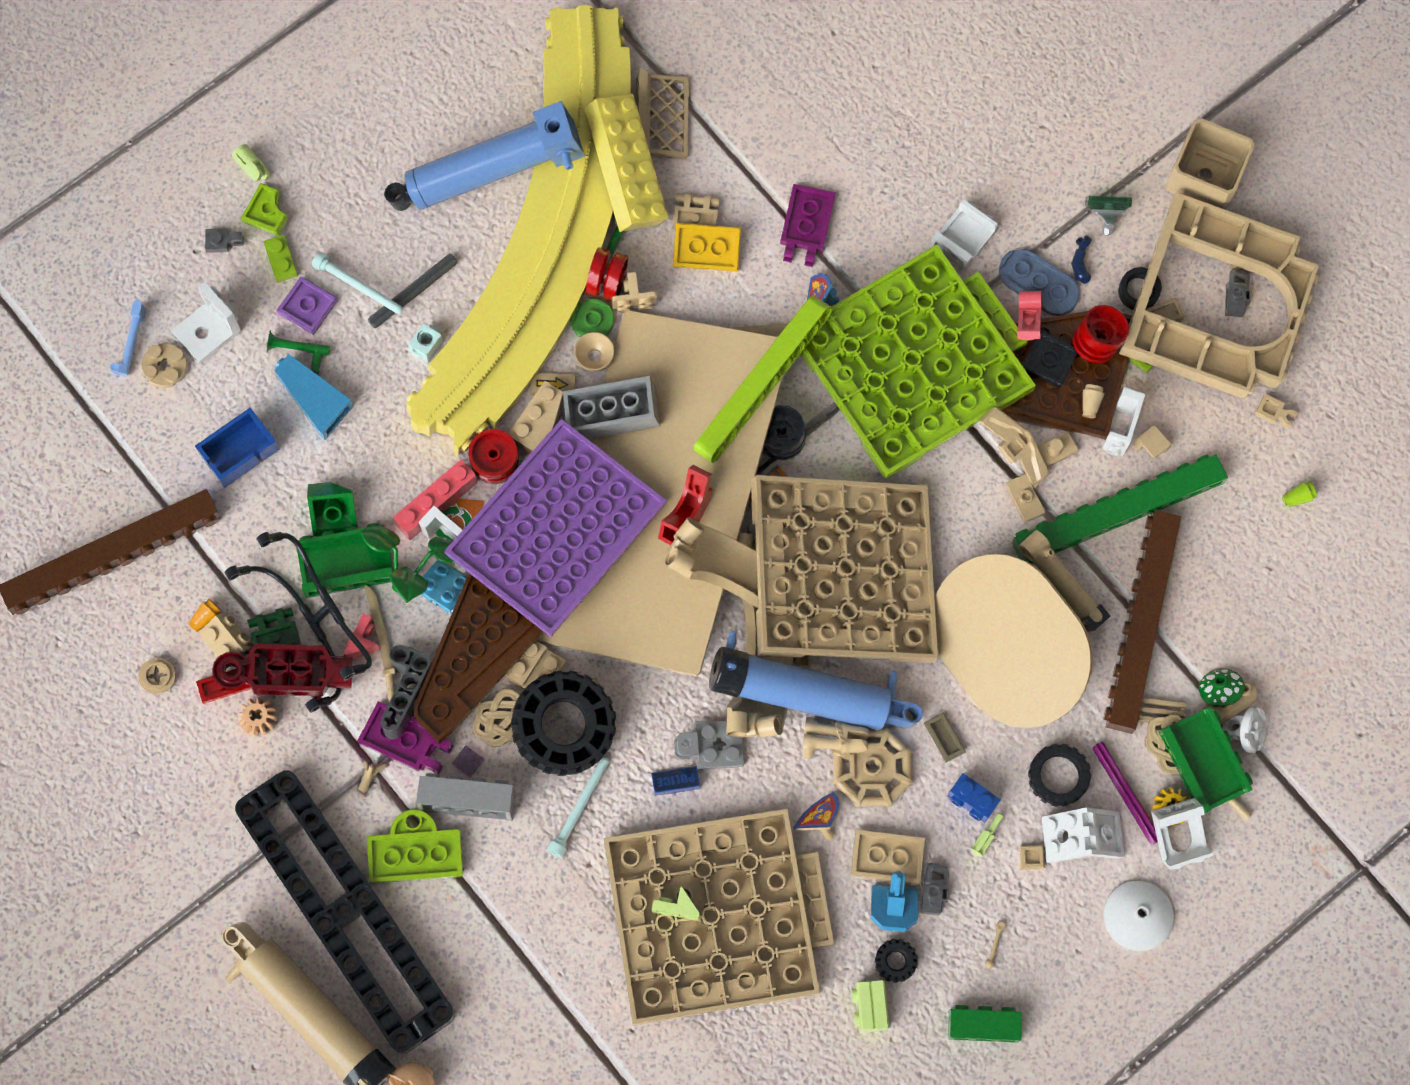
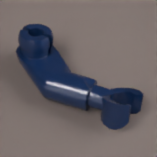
M1087 235L1084 236V239L1079 237L1076 240L1079 248L1076 249L1071 262L1076 280L1081 281L1083 284H1087L1091 280V274L1087 272L1084 264L1086 247L1092 241V238Z

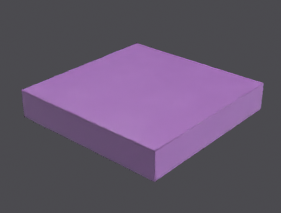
M300 276L276 312L314 335L337 303L338 298Z

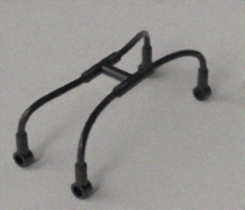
M264 532L260 534L256 540L261 547L283 539L290 540L296 546L325 605L313 615L308 605L304 604L297 592L285 579L264 567L249 565L241 567L231 566L224 572L228 580H234L241 575L250 574L251 572L265 573L276 579L300 606L301 613L318 640L326 647L329 655L335 656L326 639L327 636L319 624L330 613L335 622L341 626L366 659L365 665L359 664L352 667L347 665L339 671L340 676L343 680H348L354 675L364 673L371 667L372 658L344 622V617L326 588L321 585L301 543L288 533L276 532L269 534ZM336 688L335 693L331 697L327 696L320 699L315 697L306 702L305 706L312 713L321 707L331 705L340 696L342 688Z

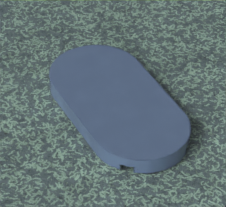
M1027 249L1012 250L1002 258L999 266V276L1003 284L1018 295L1019 291H1042V310L1050 315L1061 316L1071 312L1077 305L1079 290L1076 281L1034 252Z

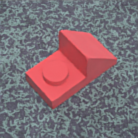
M363 613L353 634L370 654L380 650L378 644L366 639V637L372 635L375 625H373L372 617ZM350 639L343 652L344 656H353V659L364 656Z

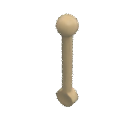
M1001 921L996 924L997 932L990 957L985 962V966L988 969L994 967L993 960L1000 935L1006 927L1005 923Z

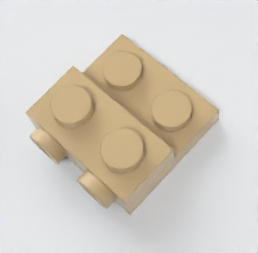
M535 641L504 675V678L525 689L538 677L553 673V671L562 670L567 661L549 651L543 644Z

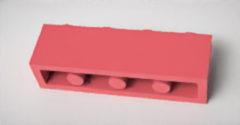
M459 460L393 517L395 525L409 540L413 539L422 531L419 521L433 506L443 513L477 484L476 475L462 460Z

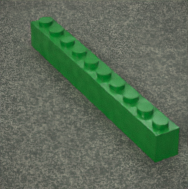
M1207 454L1198 458L1196 463L1191 465L1184 463L1178 466L1174 472H1162L1156 476L1157 479L1150 482L1148 479L1136 484L1137 487L1133 489L1123 488L1116 493V496L1111 498L1104 496L1098 499L1094 505H1082L1076 509L1077 512L1068 514V512L1057 516L1055 521L1050 523L1043 521L1037 524L1036 528L1028 531V529L1021 530L1015 534L1016 537H1014L1012 545L1018 558L1032 564L1033 562L1028 560L1020 551L1019 544L1035 530H1038L1047 538L1051 545L1050 548L1056 554L1148 516L1155 510L1160 511L1223 485L1228 476L1217 454L1210 457Z

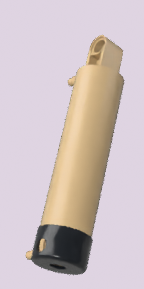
M238 922L223 930V942L238 957L234 967L225 977L227 982H232L233 979L242 973L343 1080L345 1085H386L389 1082L390 1075L396 1070V1067L379 1049L373 1046L273 939L265 942L246 922Z

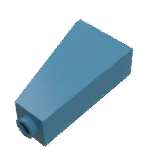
M290 354L277 362L274 370L277 378L319 435L326 440L353 408L351 399Z

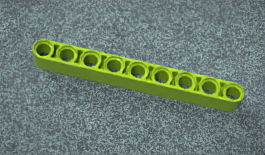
M814 295L807 299L698 438L694 445L695 452L711 463H715L828 320L832 313L831 306Z

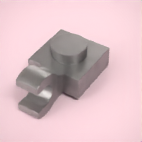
M227 228L205 229V250L207 253L229 252V246L244 245L242 232H232L229 234Z

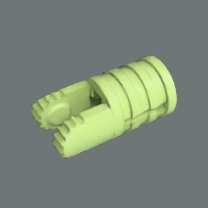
M247 144L239 146L233 152L232 158L236 160L240 167L254 181H259L260 179L268 180L270 178L268 169Z

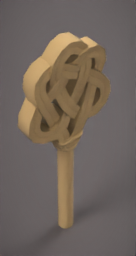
M597 677L592 679L597 685L599 684ZM504 689L496 694L493 701H485L478 705L475 711L476 718L472 724V733L477 738L485 740L489 746L494 748L503 746L508 741L514 742L512 728L508 731H505V729L511 724L512 711L519 698V694L512 689ZM508 697L513 701H502V699ZM497 709H512L510 712L497 711ZM495 719H504L498 726L494 724ZM480 725L485 727L484 732L479 729Z
M1169 715L1166 718L1157 717L1151 720L1147 726L1148 736L1145 739V748L1157 758L1158 767L1163 773L1168 775L1178 774L1176 767L1167 765L1166 761L1174 763L1169 753L1165 752L1167 749L1158 731H1155V727L1161 725L1160 730L1173 725V723L1183 720L1178 715ZM1236 798L1227 802L1245 821L1252 815Z

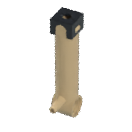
M1035 530L1019 544L1020 551L1050 580L1082 621L1086 631H1095L1110 617V614L1101 604H1097L1074 577L1050 548L1051 545L1047 538L1041 532Z

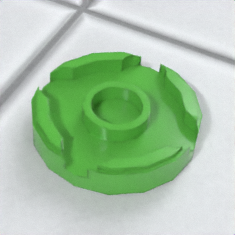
M589 298L579 302L571 318L572 329L578 337L591 332H598L608 336L614 326L613 311L601 299Z

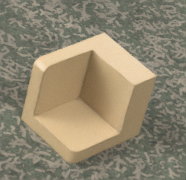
M1155 425L1141 434L1133 444L1139 451L1145 448L1153 458H1156L1162 452L1166 453L1171 446L1170 442Z

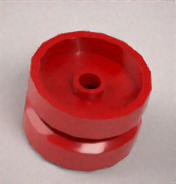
M598 247L590 266L586 283V294L597 297L601 294L604 287L603 294L606 300L612 301L613 296H619L624 285L623 280L626 278L628 255L616 253L611 260L610 251Z
M484 430L476 435L469 445L468 456L472 470L480 480L486 483L500 484L506 482L507 478L519 466L516 443L508 433L502 430Z

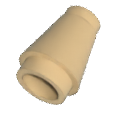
M1087 384L1085 389H1083V417L1096 418L1104 397L1103 387Z

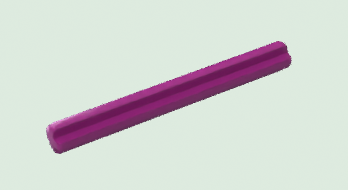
M1100 742L1093 747L1094 753L1151 845L1157 843L1158 840L1153 822L1105 743Z

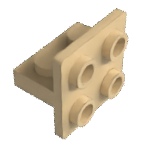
M636 272L627 273V280H623L624 295L612 297V309L623 313L630 311V308L639 307L640 310L651 309L652 305H656L657 293L656 291L639 293Z

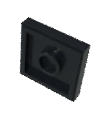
M1041 331L1040 339L1034 340L1022 366L1027 373L1060 389L1078 353L1074 346Z

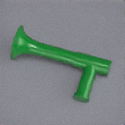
M271 330L269 332L267 353L272 348H287L313 353L310 370L315 374H319L321 355L329 356L330 346L284 340L274 336Z

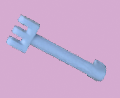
M135 300L132 304L130 313L132 321L122 363H112L110 365V369L116 375L128 376L140 322L144 321L146 313L145 307L139 300Z

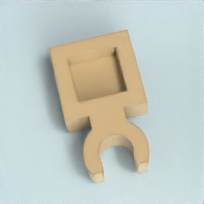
M1264 394L1254 415L1272 424L1280 420L1284 427L1290 428L1293 423L1288 421L1286 416L1295 418L1298 413L1292 409L1284 410V402Z

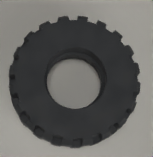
M562 670L538 677L523 690L512 711V738L519 749L518 752L529 761L532 767H537L546 774H556L557 776L575 775L591 768L609 750L616 732V712L613 711L611 705L613 702L610 696L607 697L603 691L604 688L600 684L597 685L593 682L591 677L577 674L576 671L562 672ZM558 702L574 704L581 710L585 719L583 734L576 742L568 745L552 742L545 735L542 728L544 712L549 706Z

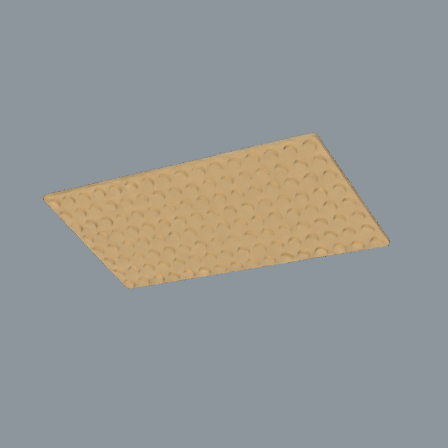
M626 311L624 313L614 346V357L608 366L603 384L650 376L656 387L660 427L588 440L666 499L667 503L556 633L550 637L543 632L536 641L693 676L700 675L724 589L706 581L688 579L665 565L666 553L670 545L658 539L661 521L678 504L684 490L688 468L695 465L712 473L710 488L713 489L699 523L738 540L751 494V480L757 473L783 377L715 463H711L695 452L694 445L778 337L635 311Z

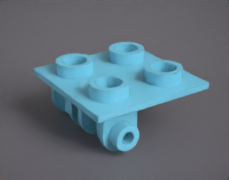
M437 560L422 576L427 581L428 587L421 595L429 599L430 603L434 601L435 606L440 605L439 607L445 610L447 614L449 612L452 614L467 577L446 563Z

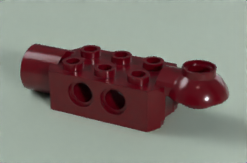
M254 644L249 651L248 658L233 651L218 656L213 664L212 673L215 681L222 687L233 689L243 684H248L254 695L323 697L328 688H352V677L348 680H343L339 671L347 665L352 667L353 656H330L325 646ZM229 667H236L238 669L237 674L234 676H228L225 672Z

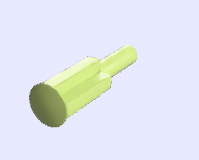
M1001 813L996 815L987 831H982L971 848V851L976 855L983 857L995 838L993 833L1003 819Z

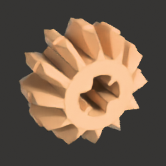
M258 697L256 703H254L250 698L248 699L250 704L248 707L245 704L241 705L245 712L237 714L242 719L238 724L240 727H245L244 732L246 734L252 731V735L257 737L259 731L263 735L267 734L266 727L270 730L274 729L270 722L277 721V717L273 715L276 709L275 707H270L271 702L269 700L263 703L262 698ZM253 715H261L262 718L260 720L254 719Z

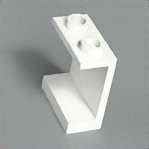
M1126 387L1123 388L1117 400L1115 410L1130 414L1131 417L1125 436L1111 431L1102 446V449L1106 450L1108 454L1113 456L1124 455L1134 433L1144 401V393Z

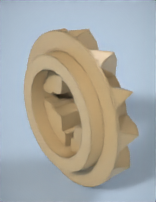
M163 658L150 659L140 668V685L149 693L160 694L169 691V688L174 684L175 669L169 661ZM156 668H158L160 674L167 675L160 678L159 685L155 679L149 678L156 674Z

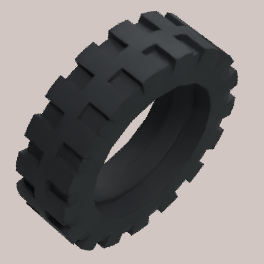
M1052 744L1049 747H1044L1036 754L1028 771L1029 785L1034 790V795L1041 798L1042 802L1049 803L1055 807L1068 806L1078 801L1089 788L1091 780L1090 764L1085 760V755L1083 753L1080 754L1077 748H1071L1067 744ZM1052 757L1066 758L1078 770L1079 778L1077 785L1068 793L1058 794L1052 792L1042 782V766Z

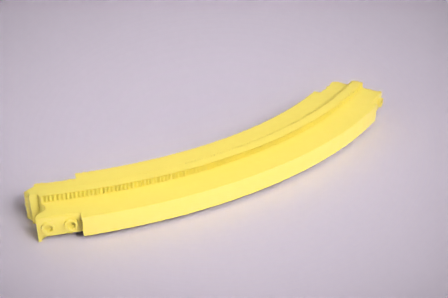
M580 5L576 9L557 7L550 9L549 17H545V28L550 30V37H547V49L543 51V108L559 101L563 102L574 119L585 157L572 161L573 168L570 170L565 169L564 165L556 167L552 160L534 166L520 216L494 274L464 322L429 364V372L433 376L429 375L423 381V387L418 392L413 391L406 400L407 412L411 415V428L416 433H423L429 437L434 431L440 434H448L454 439V453L457 456L460 455L462 450L467 451L469 449L472 439L477 434L487 430V424H490L494 429L500 424L529 388L537 373L541 371L567 329L586 291L590 266L597 248H603L613 215V207L585 107L598 98L629 95L631 93L630 47H624V35H620V29H623V16H619L618 8H593L590 5Z

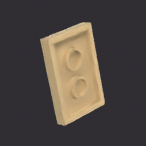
M856 829L850 877L891 882L892 873L901 871L906 875V884L920 885L925 838Z

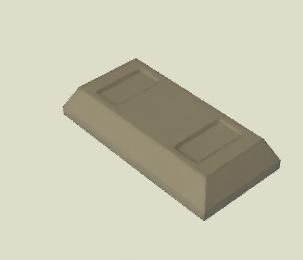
M944 712L924 722L946 763L966 753Z

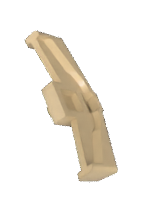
M997 407L988 410L978 420L980 424H983L1003 440L997 447L1010 463H1015L1019 459L1033 488H1036L1050 474L1034 441V436L1027 428L1021 426Z

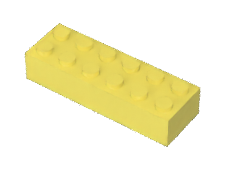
M629 94L595 99L585 107V112L619 232L657 226L668 219V214L634 95Z

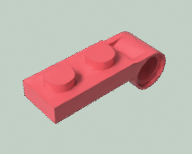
M1019 291L1018 339H1040L1042 291Z

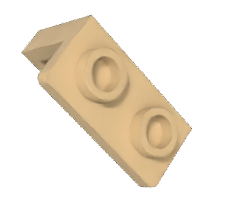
M228 613L215 615L199 632L217 657L232 651L243 654L246 651H250L254 646L250 637L239 628L235 618Z

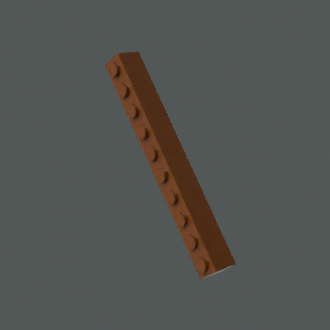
M205 489L0 584L1 596L12 615L23 614L31 606L45 604L51 597L57 594L63 595L70 592L74 586L88 584L92 581V578L98 575H107L117 566L131 564L135 558L141 555H150L160 546H169L182 536L188 537L193 535L201 527H210L216 524L217 520L221 519L211 495Z
M1155 510L1146 519L1145 529H1148L1147 537L1143 536L1140 549L1144 550L1143 556L1138 558L1136 571H1139L1138 579L1134 578L1131 592L1135 593L1133 600H1129L1127 606V613H1130L1129 620L1125 621L1122 634H1125L1124 643L1120 642L1117 655L1121 656L1120 662L1115 664L1113 677H1116L1115 685L1110 686L1108 698L1111 699L1110 707H1106L1103 720L1107 721L1106 728L1133 734L1136 730L1181 516Z

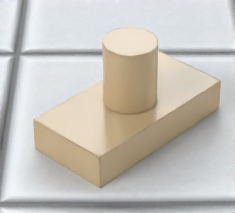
M1069 432L1037 446L1047 468L1079 451Z

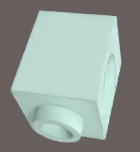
M423 323L408 344L410 352L429 363L443 343L441 331L432 325L428 327ZM426 338L432 339L430 344L425 345L421 343Z

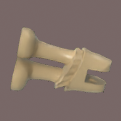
M807 717L803 739L804 759L812 758L816 749L840 750L842 753L847 752V754L866 752L868 750V742L864 739L869 738V728L849 725L843 722L842 725L835 722V726L827 725ZM816 735H832L838 738L817 737Z

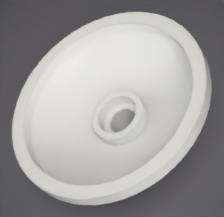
M1131 881L1120 885L1109 895L1104 907V922L1108 933L1119 945L1134 951H1146L1157 947L1169 936L1173 927L1174 912L1169 898L1160 888L1145 881ZM1138 910H1143L1145 912V917H1140L1138 915Z

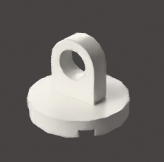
M1250 707L1244 716L1235 715L1223 723L1222 728L1223 731L1227 730L1231 739L1241 741L1245 752L1256 753L1265 742L1267 730L1263 727V722H1266L1267 718L1261 708ZM1240 724L1237 730L1230 731L1232 725Z

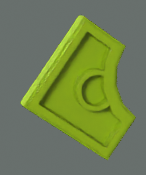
M260 183L240 218L242 223L279 236L289 219L287 214L279 208V198L281 195L279 189Z

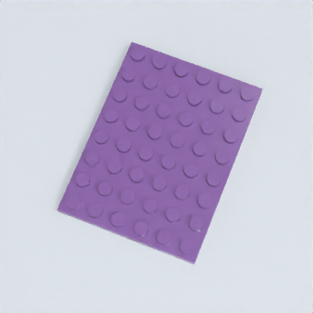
M561 419L446 548L445 554L548 636L552 637L666 505L667 500Z

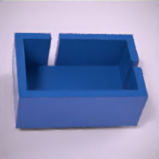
M251 407L195 445L199 455L224 488L257 466L259 458L264 461L280 450L275 439Z

